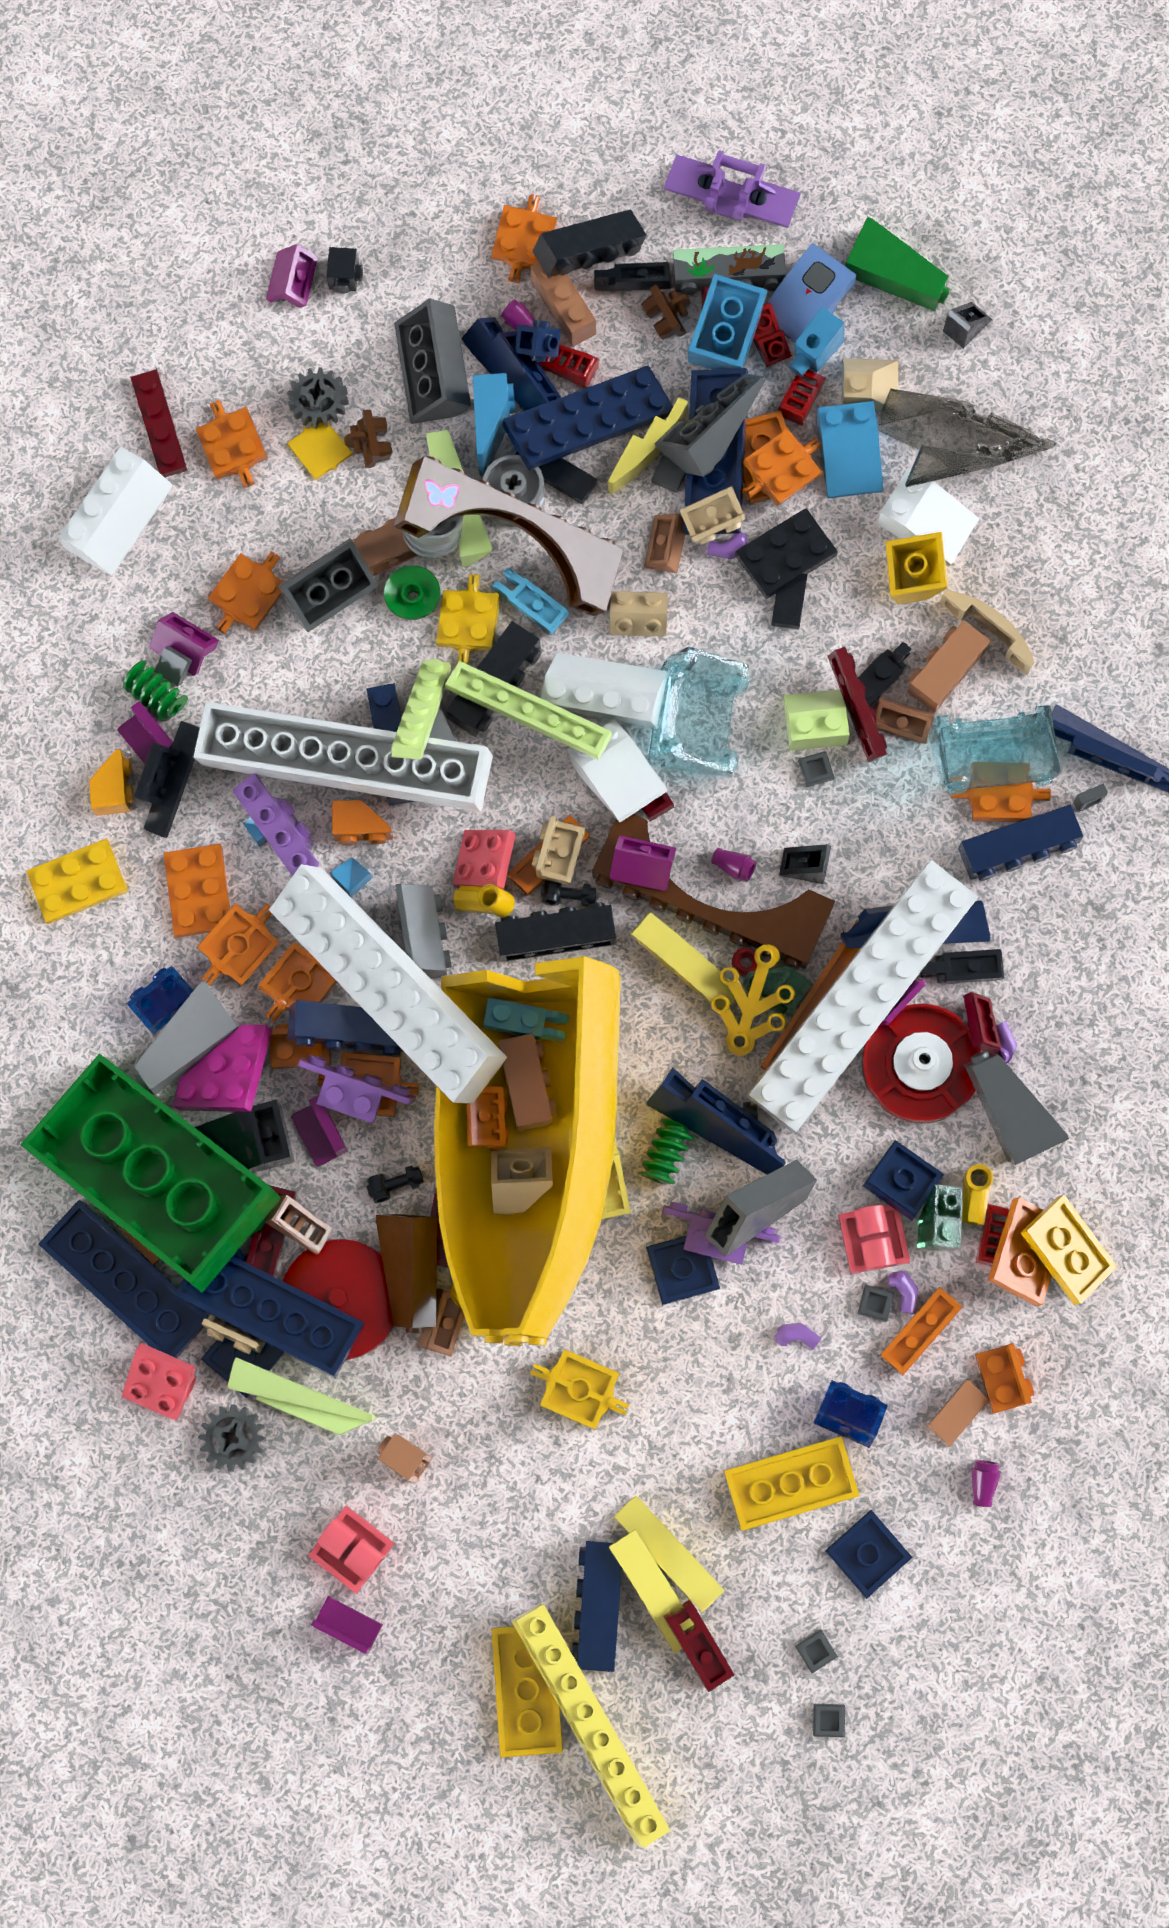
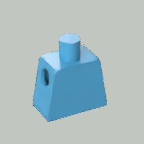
M821 307L795 342L796 358L789 365V369L799 377H802L808 368L818 372L844 343V322L824 307Z

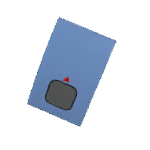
M812 243L768 301L772 305L780 330H783L785 336L795 343L821 307H824L832 314L836 311L839 302L855 285L856 274Z

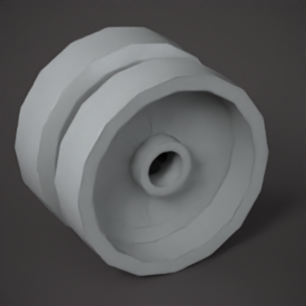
M519 455L503 456L487 467L483 481L490 483L492 488L500 492L512 493L518 500L526 504H536L543 509L545 505L544 477L539 467L528 470ZM492 517L500 524L508 527H517L509 522Z

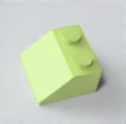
M840 690L783 695L790 751L847 745L850 735L846 706Z

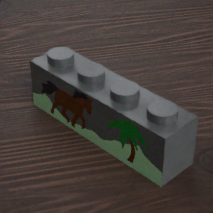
M784 244L673 250L674 289L676 292L686 295L695 294L697 291H702L703 287H710L714 274L764 288L767 291H774L786 277Z

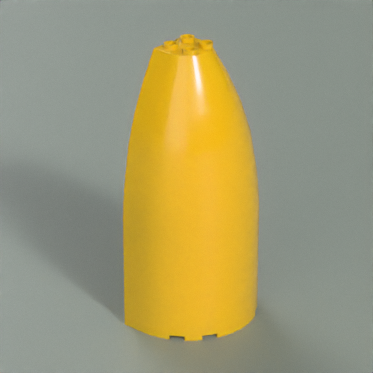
M585 956L535 963V975L546 978L539 980L523 981L490 970L441 976V990L498 1048L499 1040L518 1036L482 1028L489 997L544 1008L546 1011L562 1012L569 1016L567 1024L544 1021L543 1028L557 1029L566 1033L564 1041L535 1039V1042L541 1041L544 1058L539 1059L541 1070L547 1069L550 1087L546 1088L548 1099H554L557 1112L556 1116H552V1125L517 1132L503 1065H501L486 1085L503 1087L504 1096H506L508 1102L505 1113V1125L509 1129V1138L506 1146L500 1150L551 1147L553 1186L524 1213L512 1215L493 1213L490 1148L468 1147L466 1103H453L436 1085L434 1147L439 1223L446 1259L458 1300L472 1336L485 1337L484 1343L502 1344L504 1339L505 1346H523V1343L537 1346L547 1345V1338L567 1306L587 1265L601 1225L612 1169L616 1134L621 975H619V970L615 967Z

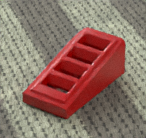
M560 344L558 357H555L553 363L548 362L550 357H546V362L538 361L542 369L583 388L588 387L599 367V358ZM563 356L567 357L562 366L558 365ZM572 360L576 361V363H575V365L573 366V368H572V369H569L568 367H569L571 361H572ZM581 364L585 365L582 373L578 372Z
M807 370L803 376L816 381V385L809 384L801 380L802 377L796 375L778 407V411L781 410L783 418L803 426L826 380V377ZM798 385L811 390V394L798 389ZM794 393L806 398L807 401L794 397ZM793 402L797 405L802 406L803 408L801 410L797 407L790 405L789 403Z
M992 1204L987 1205L975 1263L992 1267L995 1255L987 1254L986 1249L997 1250L999 1244L988 1242V1238L1000 1239L1002 1233L990 1231V1226L1004 1228L1005 1222L993 1220L992 1215L996 1214L1007 1217L1008 1208Z

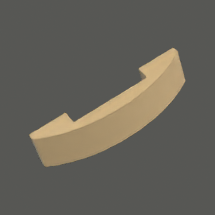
M946 590L942 595L940 605L960 621L968 614L1009 646L1005 658L1024 674L1028 675L1034 665V659L1027 643L1011 622L997 610L974 597Z

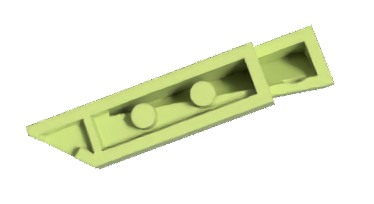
M442 430L426 433L430 456L440 460L444 466L463 470L449 431ZM464 515L461 538L458 544L462 567L470 566L492 551V546L480 515Z
M239 1358L234 1360L227 1386L229 1389L257 1395L256 1400L339 1435L375 1420L376 1416Z

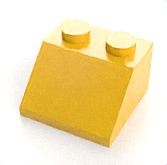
M942 532L885 541L890 597L897 604L925 601L948 589Z

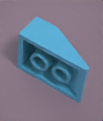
M714 274L688 349V363L708 369L744 368L767 290Z
M507 373L473 375L476 447L480 476H484L487 467L492 463L506 432L502 426L503 419L510 417V413H515L513 383H507Z
M874 401L818 407L816 427L818 439L822 444L820 453L827 499L883 492L879 435Z

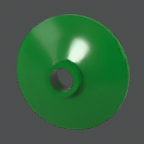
M415 565L405 566L393 572L387 579L384 587L386 605L393 614L406 620H417L428 616L437 607L441 595L440 585L435 575L428 569ZM415 592L418 594V597L415 600H410L408 595Z

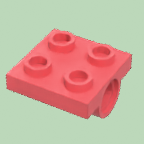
M464 830L452 885L459 888L460 885L483 887L486 884H493L504 889L516 833L510 830Z
M874 1205L838 1215L850 1275L910 1263L901 1215L890 1205Z
M140 1343L136 1348L122 1397L177 1421L195 1385L197 1376L194 1375L196 1367Z
M346 1505L337 1518L322 1533L308 1556L354 1593L358 1594L395 1543Z

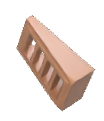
M288 1195L280 1196L281 1199L265 1217L264 1222L311 1252L319 1254L333 1228ZM285 1209H287L288 1211L284 1218L280 1219ZM297 1215L298 1219L294 1223L293 1227H291L289 1224L292 1221L293 1217ZM308 1222L309 1224L307 1228L305 1229L304 1233L301 1234L299 1231L303 1227L304 1223ZM318 1228L319 1232L312 1242L309 1238L314 1229Z

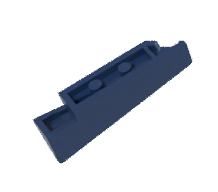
M495 317L478 318L461 338L475 358L490 374L507 373V383H513L514 400L524 411L561 398L537 361L529 360L530 355L515 353L517 332H503Z
M1055 705L1045 733L1071 742L1067 753L1169 793V768L1063 707Z
M981 900L974 902L943 944L990 941V931L984 904ZM893 906L864 909L858 916L859 921L848 932L843 931L840 934V938L847 948H861Z
M672 1067L647 1101L649 1107L671 1120L686 1126L690 1131L766 1175L783 1167L786 1163L785 1159L778 1156L774 1147L777 1143L774 1131L704 1079H701L696 1087H694Z

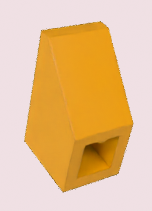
M121 749L115 750L89 780L91 809L96 816L131 812L130 803L135 802L133 786L128 784V776L132 775L131 759L126 758Z

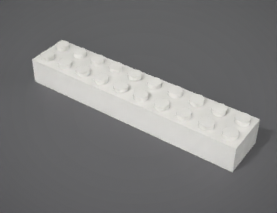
M206 702L193 758L205 767L481 812L493 755L487 746L429 737L421 760L392 757V744L397 732Z
M929 861L746 1097L790 1132L796 1133L979 896L934 861Z
M301 864L269 911L453 1103L473 1104L507 1059V1056L322 868Z

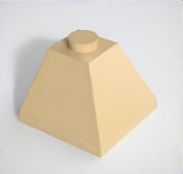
M843 358L841 405L874 401L875 412L897 413L898 360Z
M551 1147L491 1151V1185L494 1214L512 1215L524 1213L553 1186Z

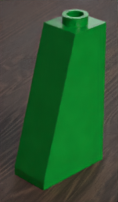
M867 216L848 256L845 267L856 274L855 280L936 311L938 304H944L948 297L950 288L946 287L949 276L873 218Z

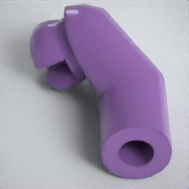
M743 532L733 534L724 544L709 541L707 555L734 559L736 557L735 551L748 544L746 534Z
M1007 1021L996 1025L1001 1051L996 1054H999L1007 1064L1012 1059L1017 1044Z
M904 1271L890 1273L888 1277L889 1285L897 1288L902 1294L900 1312L915 1314L918 1296L917 1285L908 1273Z
M799 1322L780 1326L774 1337L776 1343L780 1346H787L789 1342L800 1340L812 1350L821 1340L820 1336Z

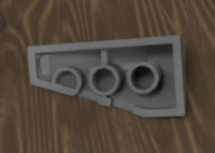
M751 374L743 375L719 392L717 401L705 407L701 405L695 409L697 415L685 424L682 420L674 424L655 443L656 448L688 474L698 476L709 474L724 456L765 382L764 377Z

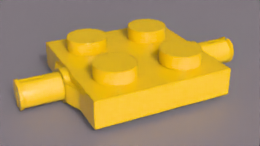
M473 573L468 576L467 590H443L436 644L439 647H449L459 651L458 662L461 661L465 664H469L470 652L478 650L490 651L495 644L500 606L499 593L478 591L481 576L478 574L473 575Z
M566 1349L563 1350L558 1363L552 1370L534 1363L533 1368L543 1372V1374L532 1369L530 1375L546 1381V1391L540 1403L541 1407L594 1430L597 1429L602 1415L608 1409L623 1416L626 1415L627 1411L616 1405L628 1410L630 1404L613 1397L614 1386L620 1373Z

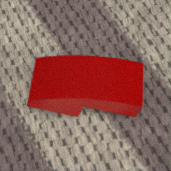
M767 302L763 305L753 341L765 366L769 367L792 357L784 331L779 328L772 305Z

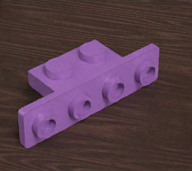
M251 774L233 789V793L291 876L295 874L301 864L314 867L319 866V862L309 849L314 845L309 837L311 832L302 821L298 822L293 815L295 809L287 799L272 796L256 774Z
M309 1055V1058L305 1057L299 1061L298 1066L325 1075L316 1103L318 1105L374 1123L383 1096L408 1105L415 1102L416 1096L410 1094L411 1090L397 1084H394L393 1088L382 1084L383 1080L376 1076L366 1074L364 1078L355 1075L354 1069L344 1065H337V1068L326 1065V1059L315 1055Z
M672 1201L670 1206H663L662 1213L691 1220L683 1250L742 1265L748 1241L731 1254L724 1256L705 1237L716 1215L715 1212L700 1209L699 1214L687 1211V1205ZM767 1227L755 1236L779 1243L780 1235L775 1234L776 1229L773 1227Z

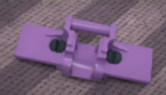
M721 150L718 151L713 165L676 154L664 190L702 201L706 211L742 221L743 218L749 219V217H753L785 228L789 227L801 193L762 181L766 164L760 163V165L743 161L724 155L725 152ZM720 167H728L755 177L753 179L746 178L744 184L741 185L725 179V171H722L723 169H720Z

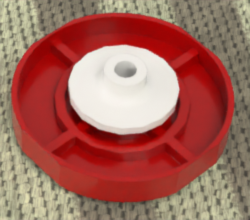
M931 1004L907 1005L888 1025H879L865 1043L862 1054L863 1079L867 1089L890 1115L911 1123H934L949 1117L966 1104L976 1090L964 1065L971 1062V1057L981 1052V1050L974 1048L970 1030L960 1017L953 1012ZM919 1060H924L926 1064H922Z

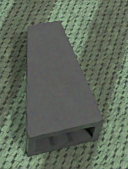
M985 1050L971 1057L972 1061L964 1065L1008 1162L1017 1165L1069 1139L1067 1133L999 1054L988 1053Z
M795 1160L726 1195L705 1237L724 1256L731 1254L808 1198L817 1179L798 1160Z

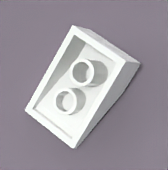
M908 467L881 510L877 525L900 538L942 532L945 563L952 565L979 518L932 479Z
M613 719L602 726L612 732V737L599 760L571 747L567 749L575 771L620 823L667 792V788L631 737Z

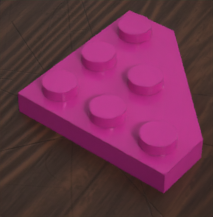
M241 1025L179 1079L172 1106L181 1111L251 1112L272 1029L267 1025Z

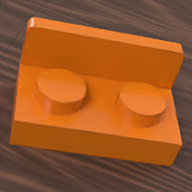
M277 1024L275 1029H272L270 1037L272 1069L301 1068L298 1066L299 1061L305 1057L309 1058V1055L324 1058L327 1060L326 1065L331 1066L330 1049H326L325 1044L314 1043L313 1047L297 1046L296 1041L287 1040L288 1024Z
M486 1086L473 1104L466 1103L468 1147L490 1148V1151H498L506 1146L509 1138V1129L505 1125V1113L508 1102L506 1096H504L503 1087Z
M1014 1343L975 1354L993 1414L1032 1403L1031 1396H1034V1390L1030 1379L1024 1378L1021 1367L1025 1366V1361L1020 1348L1016 1349Z

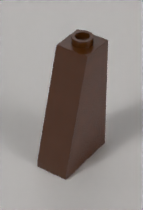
M408 1214L376 1215V1225L393 1326L406 1327V1333H424V1327L436 1326L437 1217Z

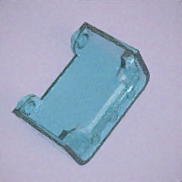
M690 646L669 656L661 668L662 671H668V677L657 728H652L648 763L651 766L663 769L727 777L734 774L738 758L733 749L727 748L734 697L744 692L749 684V665Z
M1036 706V713L1026 716L1025 712H1019L1017 717L972 722H962V719L958 718L955 719L954 723H951L949 715L934 716L929 728V737L942 789L954 795L964 793L966 789L1034 782L1037 786H1044L1053 783V779L1060 774L1061 770L1051 706Z

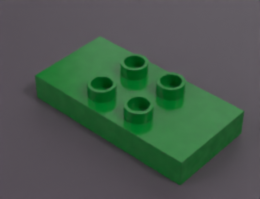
M100 1053L20 1144L33 1157L201 1293H203L281 1199L268 1184Z

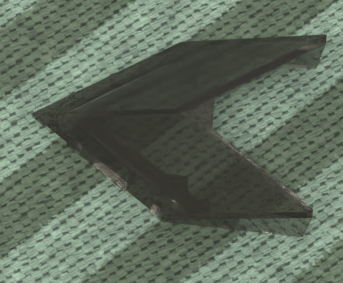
M890 388L877 420L878 431L919 449L905 483L906 487L998 466L1054 448L1057 442L1048 438L1046 440L1040 439L1036 435L1031 434L1032 431L993 413H990L988 418L977 414L974 409L975 405L967 401Z

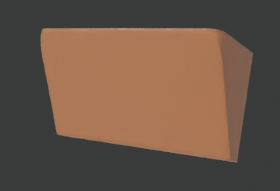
M680 514L655 515L644 564L645 568L678 573L685 540V533L683 532L684 520Z
M880 697L875 711V724L879 730L926 744L935 713Z
M436 1288V1326L424 1327V1333H421L417 1346L451 1357L464 1319V1313L454 1303L449 1291Z
M966 1379L926 1427L950 1447L989 1400L972 1382Z

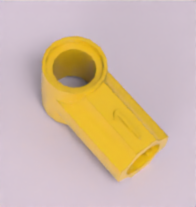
M486 884L483 887L460 885L459 889L454 891L453 901L455 909L459 912L493 914L503 918L510 915L515 906L514 897L493 884Z
M973 1165L963 1176L964 1184L958 1215L959 1222L984 1226L990 1186L993 1182L992 1171L986 1165ZM973 1171H979L984 1174L985 1184L983 1186H975L971 1182L970 1176Z

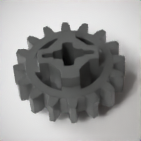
M319 367L317 373H313L311 368H309L307 376L301 373L298 374L299 382L291 381L290 384L293 391L287 392L288 398L291 400L288 402L289 408L293 411L296 420L301 418L304 426L312 422L314 429H317L318 424L323 422V425L327 428L329 420L335 423L338 422V413L345 415L346 412L343 405L349 404L348 397L346 396L348 394L346 385H343L340 376L335 378L332 370L324 374L322 367ZM301 404H303L304 407H309L310 411L303 408Z
M231 1404L230 1412H227L223 1406H220V1415L216 1416L213 1413H209L208 1416L211 1419V1423L201 1424L207 1431L206 1434L198 1436V1439L206 1442V1445L202 1446L200 1451H209L210 1454L206 1461L211 1463L217 1460V1469L221 1470L227 1464L228 1472H234L235 1465L238 1464L241 1470H245V1461L248 1460L255 1464L257 1461L253 1456L254 1453H263L264 1450L258 1444L259 1442L266 1441V1437L259 1435V1431H262L265 1426L263 1424H255L259 1417L257 1414L247 1416L249 1408L243 1407L238 1412L237 1405ZM235 1417L231 1424L224 1427L218 1426L223 1420ZM246 1423L251 1429L252 1440L247 1439L244 1431ZM236 1430L235 1436L239 1438V1441L228 1446L229 1440L226 1439L227 1433L233 1434ZM213 1436L217 1437L220 1445L218 1452L213 1444ZM240 1449L247 1451L241 1457L230 1459L235 1451Z

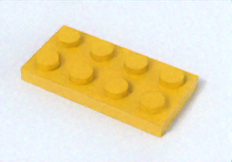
M842 1436L724 1470L741 1531L860 1496Z
M514 1626L491 1628L500 1758L563 1753L560 1707Z

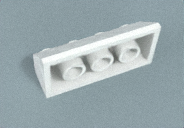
M120 447L58 538L65 550L112 576L173 485L144 459Z
M557 653L546 672L541 699L573 714L606 720L615 719L618 722L657 728L668 671Z

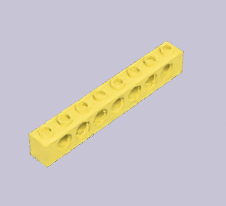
M537 1604L512 1619L514 1627L635 1844L645 1848L668 1833L670 1829L545 1605Z

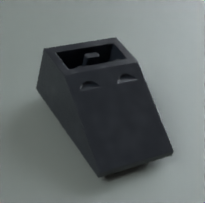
M277 1099L253 1105L251 1112H233L195 1127L252 1173L295 1162L282 1106Z

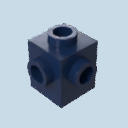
M534 320L533 325L518 324L515 353L530 355L529 360L546 362V357H558L561 329L550 327V322Z

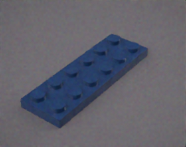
M647 365L504 418L502 426L526 468L531 470L649 425L653 422L655 416L665 419L669 416L673 405L651 368Z
M747 368L691 370L689 420L697 415L695 409L701 405L705 407L708 404L714 403L718 400L717 395L719 392L743 375L748 374ZM746 416L724 456L709 474L698 476L686 473L685 507L732 486L742 508ZM684 522L683 532L685 535H690ZM741 527L729 533H727L726 530L723 529L714 534L741 533Z
M80 1199L38 1244L150 1347L177 1358L204 1328L202 1325L204 1318H209V1315L204 1311L176 1298L174 1294L178 1287Z
M234 1256L203 1293L183 1278L174 1294L176 1298L335 1379L365 1325L364 1322Z

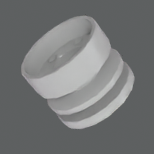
M464 515L440 522L429 533L420 538L402 531L404 541L411 551L421 557L431 559L444 557L454 551L460 542Z

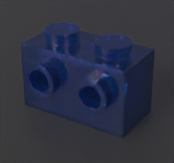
M172 965L167 969H160L152 977L153 981L145 988L140 987L130 995L131 1000L126 1003L153 1035L174 1017L194 992Z
M831 1380L813 1423L870 1448L877 1436L888 1405L873 1395H865L852 1389L846 1383Z

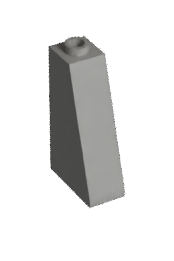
M205 981L198 985L134 1065V1068L139 1073L135 1076L137 1082L146 1090L150 1089L155 1095L188 1072L238 1028Z

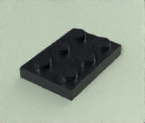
M807 508L735 551L736 558L765 599L783 590L838 554L837 549Z

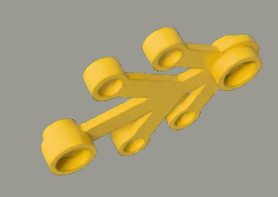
M771 944L762 945L755 951L754 958L758 965L748 996L739 981L737 969L726 967L720 973V980L729 986L743 1013L740 1024L730 1010L731 1003L727 996L718 995L711 1002L712 1009L720 1013L729 1031L726 1036L727 1048L731 1053L738 1056L750 1053L755 1047L756 1039L771 1031H780L786 1026L785 1016L781 1013H774L769 1016L767 1022L751 1029L754 1017L780 1003H788L795 997V990L792 986L782 985L774 994L760 1000L769 968L775 966L780 958L778 949ZM763 951H768L771 954L769 962H764L761 959ZM727 970L734 973L733 981L725 979V972ZM783 988L790 991L791 996L789 999L781 997L780 993ZM719 998L726 1002L724 1009H719L716 1006V1001ZM774 1017H779L782 1020L780 1027L773 1026L772 1019ZM737 1036L744 1037V1046L741 1047L736 1044L735 1039Z

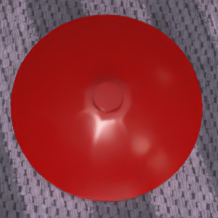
M347 1239L328 1240L319 1254H315L307 1249L299 1255L284 1276L283 1282L364 1322L365 1325L346 1360L362 1357L376 1349L389 1336L394 1327L382 1255L363 1243Z

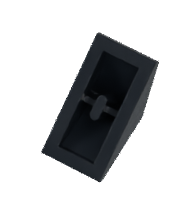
M973 302L950 309L943 332L964 349L991 322L992 318Z
M824 844L784 848L779 876L823 884L831 846Z

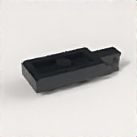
M668 262L614 264V268L608 270H594V289L597 291L649 290L654 285H657L659 290L671 289L670 265Z
M902 642L893 653L889 649L881 653L858 677V680H861L865 686V698L868 706H872L903 674V670L907 666L903 661L911 654L910 651L912 650L905 642Z
M1001 949L943 953L942 955L935 956V962H928L920 972L921 978L937 977V983L944 984L1003 980L1005 977Z

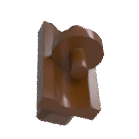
M654 285L649 289L652 295L643 301L641 306L650 319L660 312L664 314L665 317L653 325L657 334L663 340L675 333L679 337L685 335L687 332L676 313L679 312L681 318L689 314L686 310V307L690 304L688 295L682 294L678 296L677 292L673 290L668 294L671 299L669 302L664 292L660 291L657 285Z
M363 410V417L357 421V425L350 426L351 433L344 437V443L347 447L354 448L355 454L363 453L365 468H372L377 461L389 460L393 451L389 441H377V436H385L387 432L386 417L372 416L371 410Z

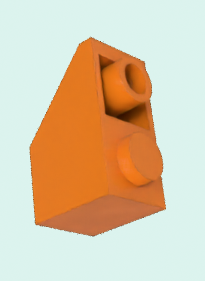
M362 800L332 801V835L335 842L340 841L341 845L351 846L356 845L357 841L369 840L370 844L379 845L386 843V840H393L391 827Z

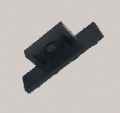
M181 721L172 747L152 743L134 795L139 800L152 803L144 829L164 838H167L195 760L193 756L200 727Z

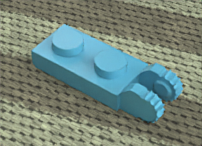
M506 568L503 574L509 582L517 586L512 592L498 581L493 583L492 588L514 608L548 634L552 635L569 616V611L527 578L523 579L513 570Z
M489 997L482 1028L517 1036L534 1033V1038L537 1040L542 1038L564 1041L566 1033L557 1029L543 1028L544 1021L567 1024L569 1016L562 1012L546 1011L544 1008Z

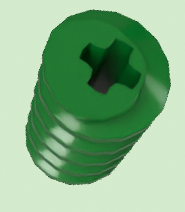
M142 660L130 669L125 677L123 688L127 693H132L131 695L135 700H140L144 707H148L152 714H157V718L160 721H167L182 710L187 703L188 697L187 695H182L177 698L180 692L178 688H174L169 692L171 682L168 680L160 684L163 680V675L159 673L152 677L155 672L154 667L150 666L144 670L147 662Z
M661 1118L660 1122L665 1128L660 1127L656 1129V1134L661 1139L655 1138L651 1141V1144L657 1150H648L646 1155L652 1161L645 1160L642 1163V1166L648 1172L641 1171L638 1174L660 1184H675V1181L669 1174L680 1172L673 1164L674 1162H684V1159L678 1152H688L689 1148L683 1144V1140L693 1141V1137L687 1132L688 1128L667 1118Z

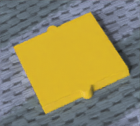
M323 422L318 424L317 429H314L313 425L309 428L305 427L301 434L287 443L315 480L330 470H336L337 465L353 455L329 423L327 428H325Z

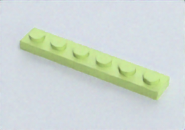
M438 659L422 661L392 744V757L422 759L446 688L445 683L451 674L450 662H442Z
M461 661L458 662L445 683L447 690L599 760L612 737L610 730Z

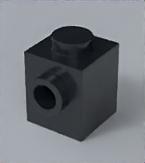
M329 247L326 275L329 290H334L341 294L357 291V281L362 282L363 265L359 264L357 248Z

